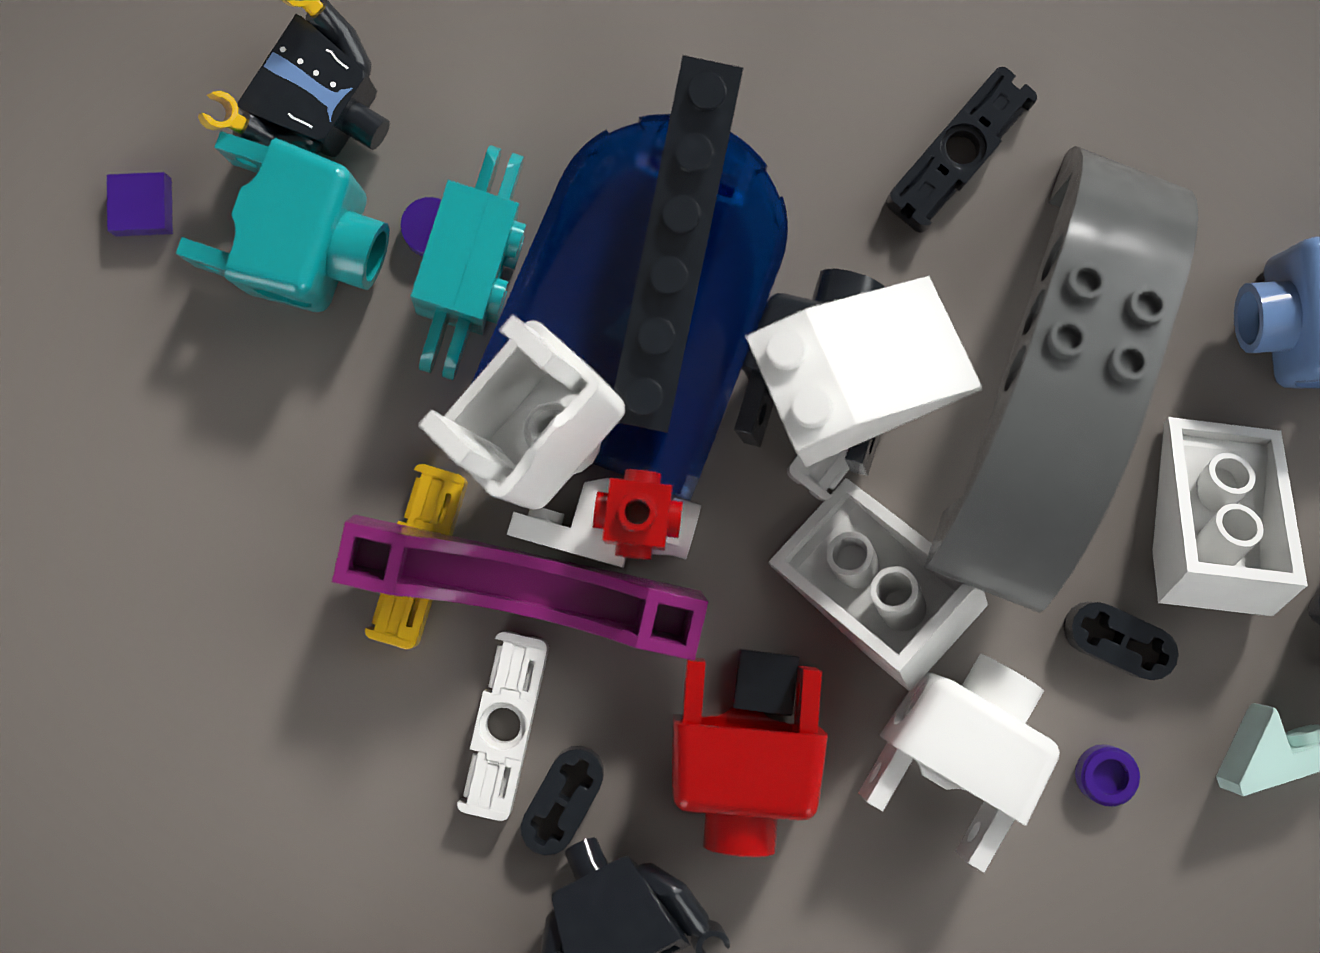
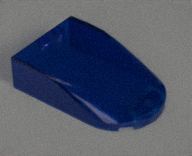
M671 114L641 116L638 118V123L621 127L610 133L606 129L588 141L574 155L558 182L471 384L510 340L500 329L514 315L524 324L529 321H538L543 324L614 390ZM730 132L668 433L617 423L602 440L600 451L592 463L623 476L626 469L662 474L660 484L672 485V494L688 501L691 500L748 352L750 344L746 336L756 331L781 267L788 238L786 205L783 196H779L773 181L766 171L768 165L749 144L732 132Z

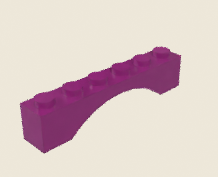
M356 514L344 523L331 581L332 583L392 596L448 601L519 614L586 631L634 648L693 661L696 658L709 603L700 590Z

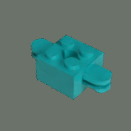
M489 145L475 188L452 180L447 181L410 296L416 314L433 319L421 354L419 370L428 373L432 372L447 325L455 326L442 371V377L454 380L469 333L473 332L483 335L487 321L498 324L508 293L506 291L508 281L501 279L504 267L515 270L525 240L524 233L527 224L518 222L519 203L512 201L522 170L524 156L516 153L511 154L498 196L491 194L490 191L502 151L501 148Z

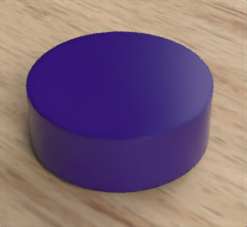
M424 197L415 200L405 209L401 218V232L407 246L414 253L422 257L441 203L439 198Z
M1102 744L1087 749L1080 756L1076 764L1075 778L1079 789L1087 798L1100 805L1113 807L1126 803L1135 795L1140 783V772L1136 761L1129 753L1120 748Z

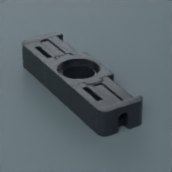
M998 67L887 197V207L915 231L925 232L929 228L933 217L956 192V189L960 192L1002 142L1001 138L1023 114L1024 109L1029 111L1035 104L1037 93L1027 84H1024L1021 89L1016 87L1012 83L1016 75L1008 68ZM955 136L968 138L976 149L975 160L967 164H958L952 161L947 155L946 142Z

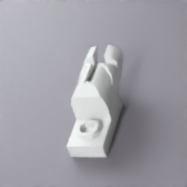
M610 478L584 482L571 528L562 526L565 514L549 509H529L528 516L513 512L507 532L509 536L623 568L626 557L614 556L616 545L605 544L602 541L604 529L593 528L597 491L608 493ZM674 498V501L683 502L679 538L667 537L665 551L652 550V554L687 559L701 505ZM641 501L630 503L625 511L626 519L630 523L637 525L644 523L650 515L649 507Z

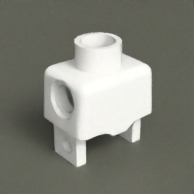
M512 315L500 329L510 339L444 417L431 410L420 422L419 426L490 495L535 510L546 506L573 474L582 472L593 463L600 451L602 440L623 417L625 405L621 397L543 324L538 321H529L524 324Z
M980 654L962 686L953 680L937 674L926 673L917 685L907 693L879 736L886 740L887 744L858 793L866 802L883 811L914 758L924 777L946 790H967L984 800L956 852L966 862L985 872L1014 820L1027 825L1059 758V749L1056 743L1025 724L1044 690L1014 670L983 654Z

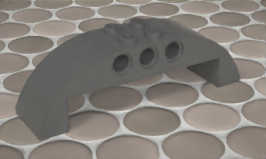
M1077 146L1070 148L1065 154L1049 200L1050 204L1061 208L964 494L943 511L924 566L926 569L1038 613L1046 609L1074 571L1096 533L1125 472L1149 407L1184 293L1195 249L1199 218L1197 199L1192 190Z

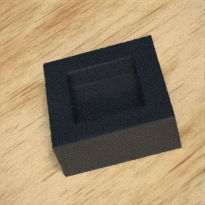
M740 648L733 708L792 716L800 657Z

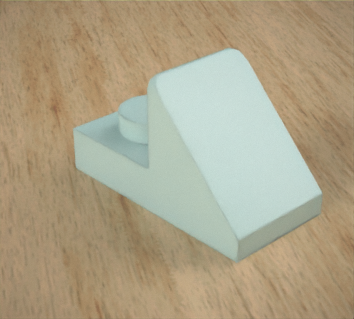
M1256 703L1251 704L1216 775L1219 787L1241 796H1246L1320 772V725L1303 726L1285 733L1277 709Z

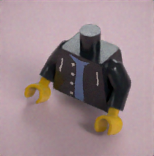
M282 0L288 6L302 7L307 12L306 18L304 19L297 13L295 14L238 103L226 92L215 91L207 95L210 99L221 103L225 108L226 115L222 122L214 120L205 113L198 114L200 123L205 128L213 131L228 127L233 130V135L268 147L271 141L277 138L319 155V153H322L329 157L339 155L350 137L369 149L374 150L383 142L390 127L388 119L369 108L376 98L377 90L369 78L372 63L356 30L328 0Z

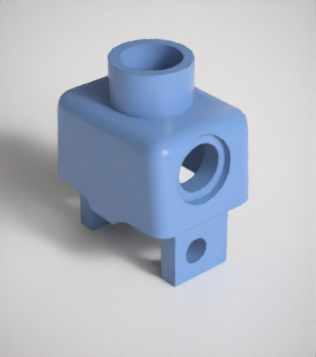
M1320 236L1305 239L1268 259L1264 267L1265 282L1245 283L1239 289L1235 300L1234 327L1240 347L1246 353L1272 352L1275 380L1280 386L1285 388H1320Z

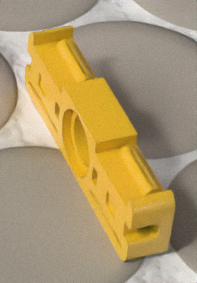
M419 464L414 470L422 474L420 478H415L404 514V518L408 519L407 523L398 521L397 524L452 536L467 489V480L459 474L426 464ZM380 593L371 622L375 624V627L365 628L366 636L370 639L403 649L416 647L420 643L433 600Z

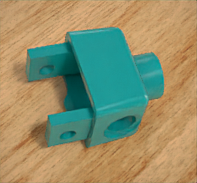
M220 131L214 148L232 165L257 173L249 184L240 188L231 213L235 222V238L232 249L228 253L181 237L175 254L197 268L224 276L226 280L248 295L312 312H322L329 307L339 281L368 290L376 281L383 266L389 243L390 229L388 223L363 215L367 196L349 170L339 163L277 138H274L268 147Z

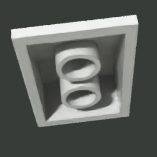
M929 276L808 308L746 336L795 451L805 467L982 390L979 379Z
M1168 417L1165 421L1152 550L1158 603L1274 616L1307 587L1281 431Z
M845 478L831 493L833 497L825 500L768 562L771 567L863 653L910 692L988 606L984 591L924 568L932 543L849 479Z

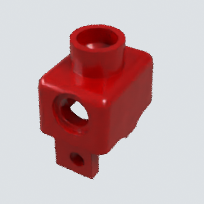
M695 658V661L686 659L682 714H673L672 788L674 803L679 809L686 812L705 813L703 847L715 853L741 857L774 855L776 852L778 819L809 820L818 810L828 734L818 726L822 671L816 667L798 666L794 723L774 720L763 712L735 709L733 706L726 712L718 715L702 716L706 661L704 658Z

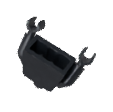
M595 837L582 840L564 852L576 881L556 890L552 894L554 909L551 910L545 919L541 953H677L690 946L687 936H691V944L696 953H706L702 948L703 942L707 938L715 936L722 940L727 949L730 948V941L722 926L716 921L709 920V915L688 886L654 863L638 865L629 856H624L608 864Z

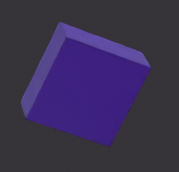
M165 172L106 174L108 232L116 237L173 234L171 177Z

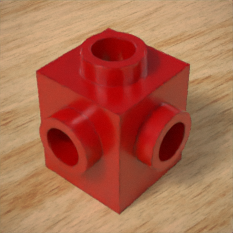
M626 469L624 479L610 478L608 493L597 491L593 528L604 529L602 541L605 544L616 545L614 556L651 560L652 550L665 551L667 537L679 538L683 502L671 500L672 485L660 484L662 474ZM635 501L645 503L650 510L648 519L638 525L630 523L625 517L627 506Z

